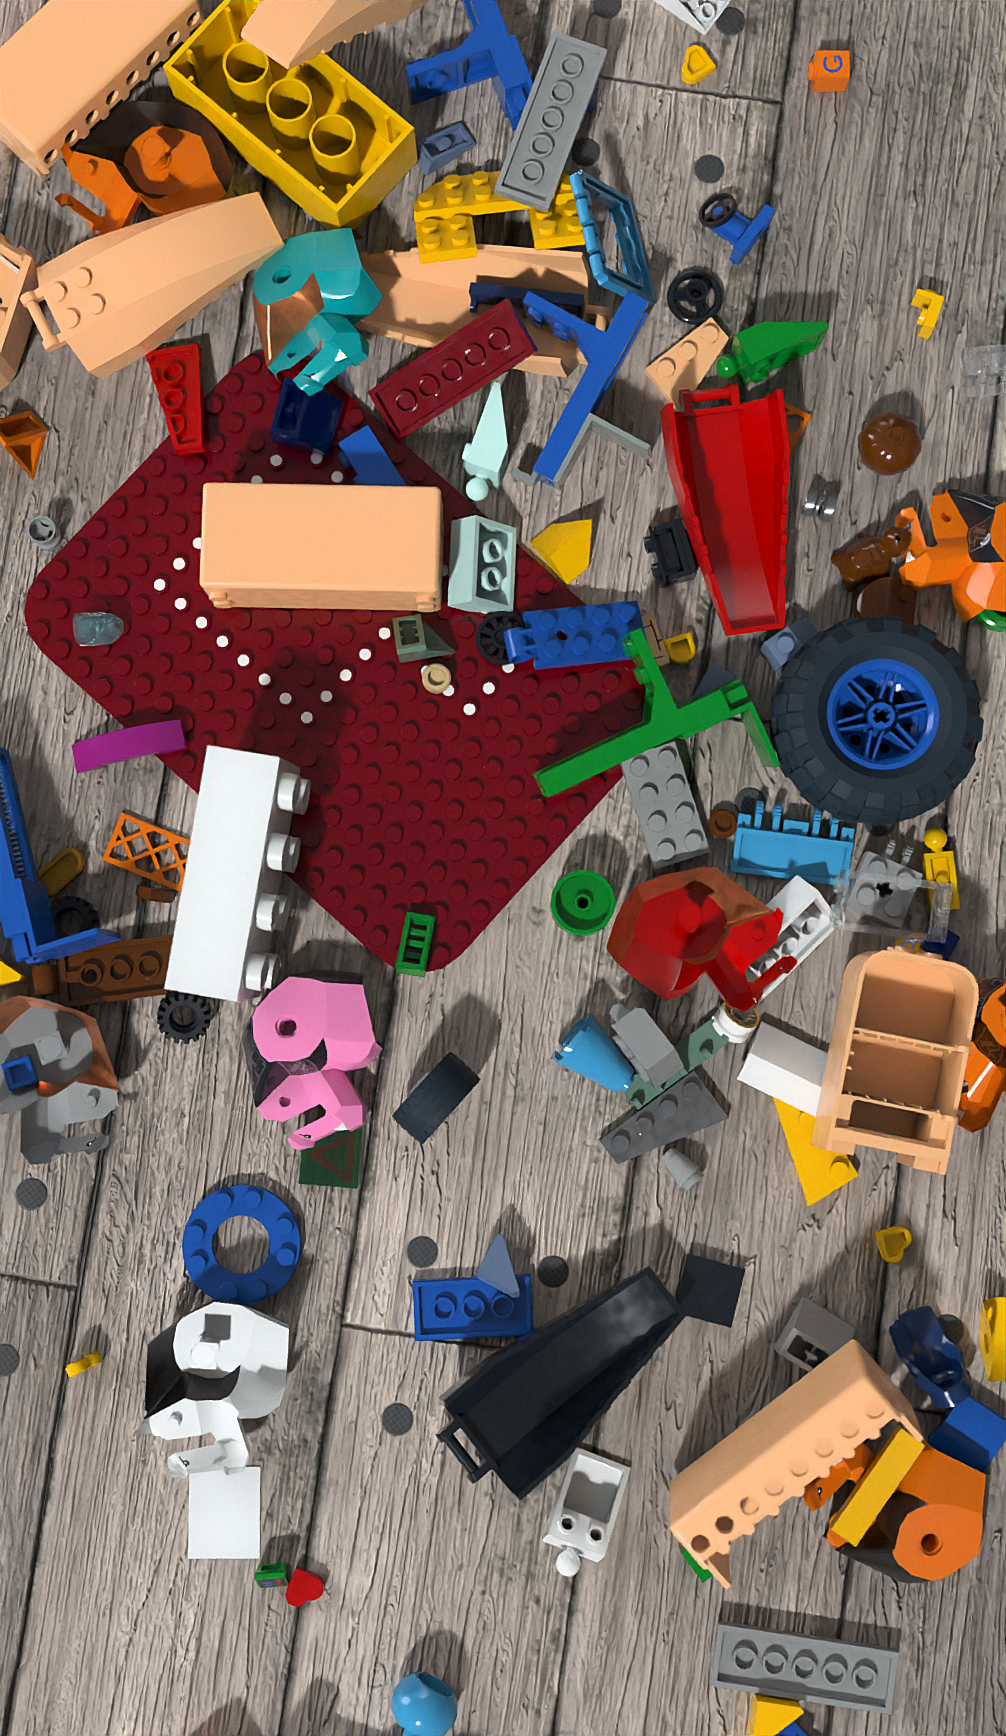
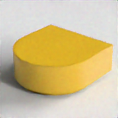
M691 632L663 640L669 660L673 664L679 666L686 665L693 659L696 648Z

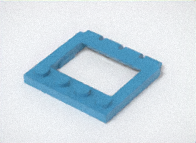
M582 170L569 177L574 198L577 199L575 204L580 224L584 227L582 232L587 252L591 255L589 261L593 277L597 279L598 285L623 297L626 296L629 290L648 300L649 305L647 308L657 304L631 198ZM591 198L609 207L610 217L615 222L617 230L615 239L622 250L624 258L622 260V267L627 275L621 272L617 273L605 265L607 262L603 246L600 245L598 237L600 233L596 218L593 217Z

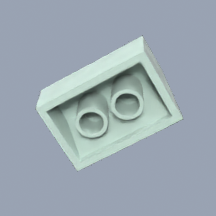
M477 515L452 521L448 585L449 607L468 612L495 613L506 611L513 613L517 528Z

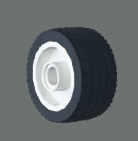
M449 1052L430 1073L427 1072L411 1089V1094L393 1113L392 1117L410 1136H413L415 1140L423 1144L481 1079L459 1057Z

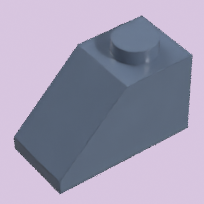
M806 616L788 625L765 641L759 650L774 671L778 672L788 664L803 644L816 635L818 631Z

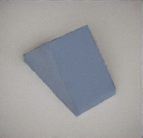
M501 1233L496 1235L476 1272L477 1278L513 1298L520 1297L503 1234Z

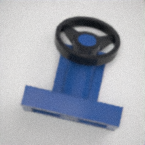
M719 193L704 202L699 210L698 217L704 227L711 228L713 232L734 246L729 260L739 266L771 224L775 210L766 204L753 222H750L736 212L737 203L731 194ZM723 199L731 200L732 207L728 205L725 207ZM717 201V205L711 209L710 214L703 218L706 209Z

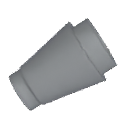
M674 1147L661 1157V1160L680 1188L683 1186L686 1191L691 1189L704 1176L700 1171L701 1167Z

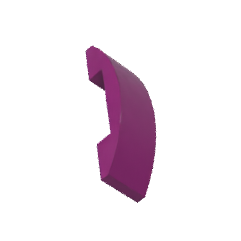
M171 720L126 728L95 736L71 745L78 774L105 768V765L155 753L161 755L187 749L182 720Z

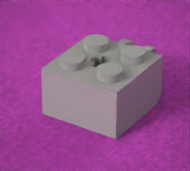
M890 838L881 856L871 851L862 854L840 907L895 930L901 928L923 874L907 867L913 852V847L909 845L902 850L898 863L890 860L896 847V840ZM883 885L886 894L880 897V891L876 889V886Z
M620 1003L612 1006L609 1011L614 1021L612 1027L617 1034L613 1039L625 1058L631 1061L636 1068V1072L645 1083L651 1081L657 1088L684 1068L676 1049L645 1009L635 1008L629 1011Z

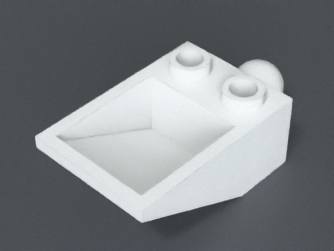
M577 1448L570 1457L541 1540L566 1550L560 1553L556 1560L557 1569L564 1576H573L579 1571L580 1559L578 1555L597 1563L605 1557L631 1469L581 1448ZM562 1523L571 1524V1529H564ZM590 1533L599 1535L598 1541H594Z

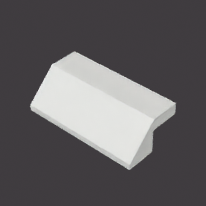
M761 1021L748 1046L749 1052L736 1077L737 1080L816 1117L828 1053Z

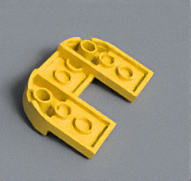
M477 171L470 175L459 176L451 174L446 176L443 181L432 185L422 192L414 204V220L420 264L477 258L472 215L527 209L535 250L584 245L585 240L582 232L584 227L580 224L575 204L577 199L573 196L569 179L570 175L563 172L548 213L494 194V187L500 171Z

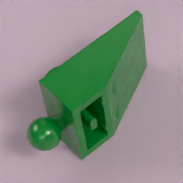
M760 322L735 334L729 355H723L717 360L716 371L723 378H731L738 373L744 385L751 381L754 384L759 383L769 376L768 373L819 349L829 326L827 322Z

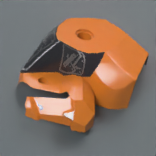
M947 489L942 494H934L929 510L934 537L938 545L932 548L926 546L920 523L913 507L902 509L895 516L894 527L905 528L912 533V541L906 553L902 554L904 565L899 568L902 584H907L918 591L952 583V602L964 623L985 609L1006 612V496Z

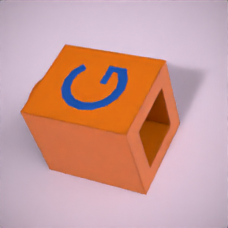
M816 50L813 61L808 62L807 80H811V92H845L850 78V50Z

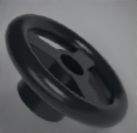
M688 270L676 276L669 285L667 303L671 313L678 320L686 324L699 325L718 314L723 303V292L719 282L711 274L701 270ZM688 279H693L687 283L685 291H676L681 283ZM710 285L715 299L712 308L707 312L704 300L707 297L708 286ZM698 293L700 297L695 298L691 294ZM676 301L688 302L689 305L695 307L699 316L685 314L679 309Z

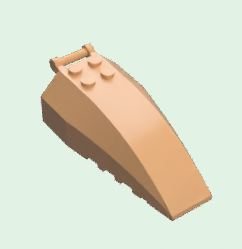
M261 0L243 27L240 37L286 69H290L315 58L320 53L324 54L331 51L334 44L341 41L345 44L349 43L355 35L361 32L365 35L371 33L373 27L379 24L387 26L403 19L429 0Z
M253 192L166 214L86 240L38 267L39 288L22 294L20 300L23 306L28 308L43 338L42 344L46 352L55 351L68 344L86 370L102 380L157 348L176 333L175 330L187 320H192L196 317L202 308L211 301H216L221 297V293L234 283L240 282L249 271L255 270L284 247L285 244L260 193ZM43 300H46L61 331L57 335L53 334L38 304Z

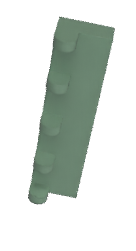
M709 1019L674 1045L684 1068L656 1088L651 1081L645 1083L638 1073L633 1075L635 1079L624 1093L637 1110L658 1094H661L681 1077H684L700 1063L711 1057L719 1049L730 1043L728 1036L725 1034L720 1036L713 1026L714 1019Z

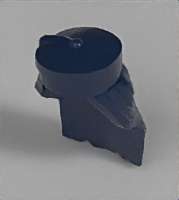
M924 1306L919 1307L916 1311L911 1309L901 1313L899 1320H895L894 1326H889V1333L897 1355L906 1365L921 1390L929 1393L933 1405L938 1408H951L963 1402L972 1393L973 1382L970 1372L966 1370L961 1347L946 1336L932 1307Z

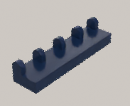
M470 282L471 313L477 312L478 304L496 306L504 299L509 298L514 308L523 309V318L528 319L525 315L523 300L527 292L530 291L568 313L575 314L581 320L584 317L585 300L583 294Z

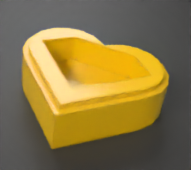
M692 45L686 49L684 64L681 70V77L685 83L696 84L715 72L716 65L701 46Z
M893 1226L874 1231L882 1259L891 1264L900 1262L904 1255V1249L912 1241L910 1231L903 1226Z
M95 1351L67 1365L65 1369L69 1378L104 1360L100 1351Z

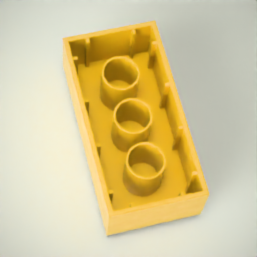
M224 0L163 66L175 101L182 107L201 112L215 128L224 143L326 229L353 228L356 230L418 161L414 127L325 53H320L311 60L286 69L240 37L243 27L261 0Z

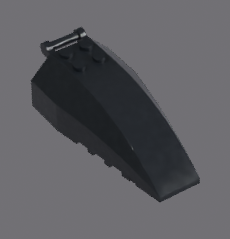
M648 1266L567 1310L482 1360L439 1397L453 1420L441 1428L435 1436L441 1443L444 1442L468 1472L467 1478L472 1484L476 1483L492 1469L510 1492L521 1501L568 1460L592 1431L591 1429L603 1414H606L615 1399L629 1386L634 1376L653 1357V1353L658 1347L662 1346L687 1314ZM459 1428H461L485 1461L480 1465L475 1463L455 1437L454 1433Z

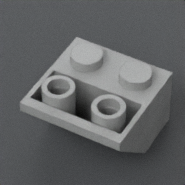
M803 1296L773 1348L778 1354L810 1372L852 1340L855 1327Z

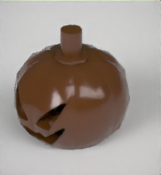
M888 411L873 416L864 424L858 436V451L862 463L869 470L880 476H891L907 471L915 464L921 452L922 438L917 424L912 419L896 411Z

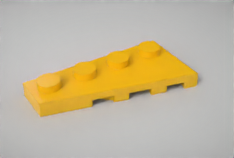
M771 1096L787 1140L789 1152L792 1155L807 1206H811L859 1176L846 1154L823 1150L810 1144L816 1117Z

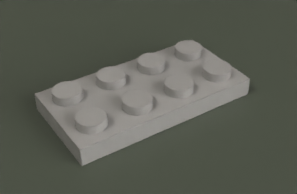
M675 741L649 749L620 763L654 870L710 852Z

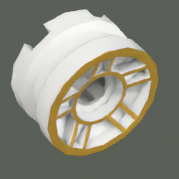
M723 1001L712 1017L714 1019L713 1026L720 1036L725 1034L729 1037L728 1041L733 1043L746 1041L759 1023V1015L754 1007L746 1012H742L728 1007L725 1001Z

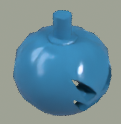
M416 1671L406 1675L395 1687L391 1697V1710L394 1718L405 1729L402 1736H444L456 1721L458 1713L457 1700L453 1690L444 1682L426 1672Z

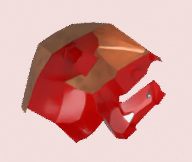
M700 867L666 874L636 885L616 916L606 946L607 951L619 966L665 1001L680 997L689 992L706 973L727 1006L742 1012H746L756 1006L761 999L763 990L782 973L789 974L798 963L792 955L782 956L754 982L747 981L745 970L777 943L778 934L782 927L783 913L778 907L775 912L715 867Z

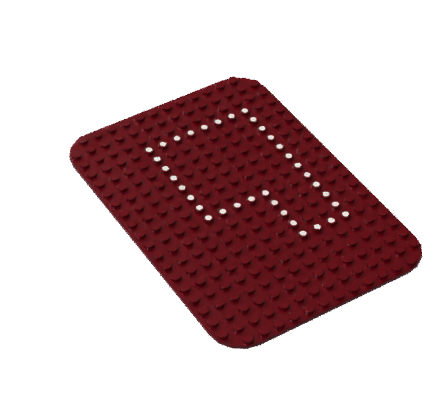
M263 351L250 354L235 365L204 397L206 451L178 456L169 434L39 572L27 591L24 616L28 634L44 655L125 728L171 720H182L187 749L161 755L155 753L154 755L198 795L208 745L280 757L300 767V777L310 780V797L304 815L292 814L289 835L300 838V854L294 873L283 872L378 959L395 968L406 912L435 916L426 973L443 969L463 954L624 776L621 766L618 764L559 793L546 797L542 795L532 773L642 722L646 687L644 684L640 685L633 673V669L636 668L633 659L539 670L534 668L533 657L526 662L506 666L494 665L486 661L477 648L476 632L482 620L492 613L468 612L449 607L448 585L452 521L474 515L486 519L489 518L402 441L396 442L392 433L332 379L324 385L321 391L311 396H308L305 391L300 389L293 379L309 364V360L302 358L290 369L279 371L275 377L266 365ZM368 425L407 486L438 487L441 490L444 540L442 607L438 611L264 607L217 608L214 607L213 602L209 600V596L200 585L203 486L208 482L356 485L353 480L356 477L355 473L351 468L346 470L338 457V454L341 453L338 443ZM516 543L514 614L523 619L522 614L527 611L587 606ZM421 614V619L457 653L400 663L392 619ZM499 617L496 621L499 626H502L503 619ZM510 619L508 621L509 628L515 623V620ZM491 623L485 625L486 628L494 631ZM557 633L558 639L562 641L567 639L565 634ZM481 634V639L491 638L486 634ZM493 644L485 645L482 648L484 651H487ZM499 649L491 655L492 658L496 659L498 657ZM504 650L503 659L509 660L508 654ZM434 663L446 666L451 675L449 688L439 694L429 692L422 682L424 669ZM411 923L410 928L427 930V926ZM409 935L410 940L424 942L425 938ZM407 947L406 951L422 954L421 949ZM405 959V962L420 964L419 961Z

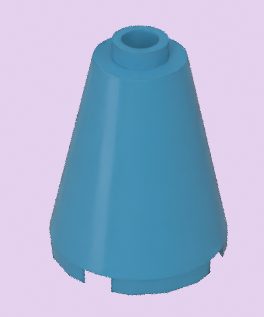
M589 1013L586 1014V1022L580 1019L560 1042L564 1046L562 1051L559 1053L555 1050L551 1057L556 1063L613 1092H618L620 1089L623 1092L626 1091L635 1079L632 1076L634 1072L632 1066L596 1019Z

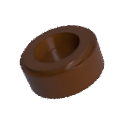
M717 810L708 820V829L716 838H729L736 831L737 818L729 810Z

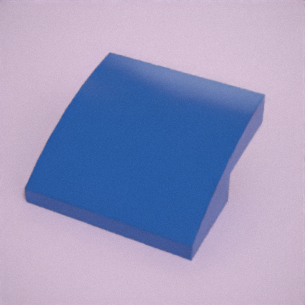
M969 1395L960 1404L945 1410V1417L927 1437V1442L939 1452L977 1471L983 1472L1006 1440V1419L972 1395Z

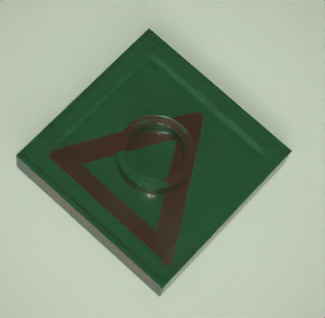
M357 1128L352 1132L349 1130H339L315 1141L314 1147L301 1150L299 1184L357 1189L363 1129Z

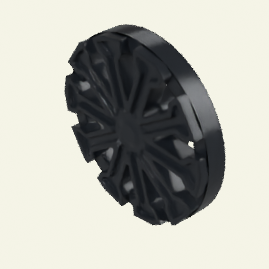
M499 611L488 615L482 620L476 632V644L480 654L486 661L499 666L513 664L509 660L503 659L504 650H506L503 633L516 627L526 629L525 622L518 615ZM499 617L503 619L502 626H499L496 621ZM510 619L515 620V623L509 628L508 621ZM491 623L494 631L486 628L485 625ZM481 634H486L491 638L481 639ZM493 644L487 651H484L482 648L485 645ZM499 649L498 657L496 659L492 658L491 655Z

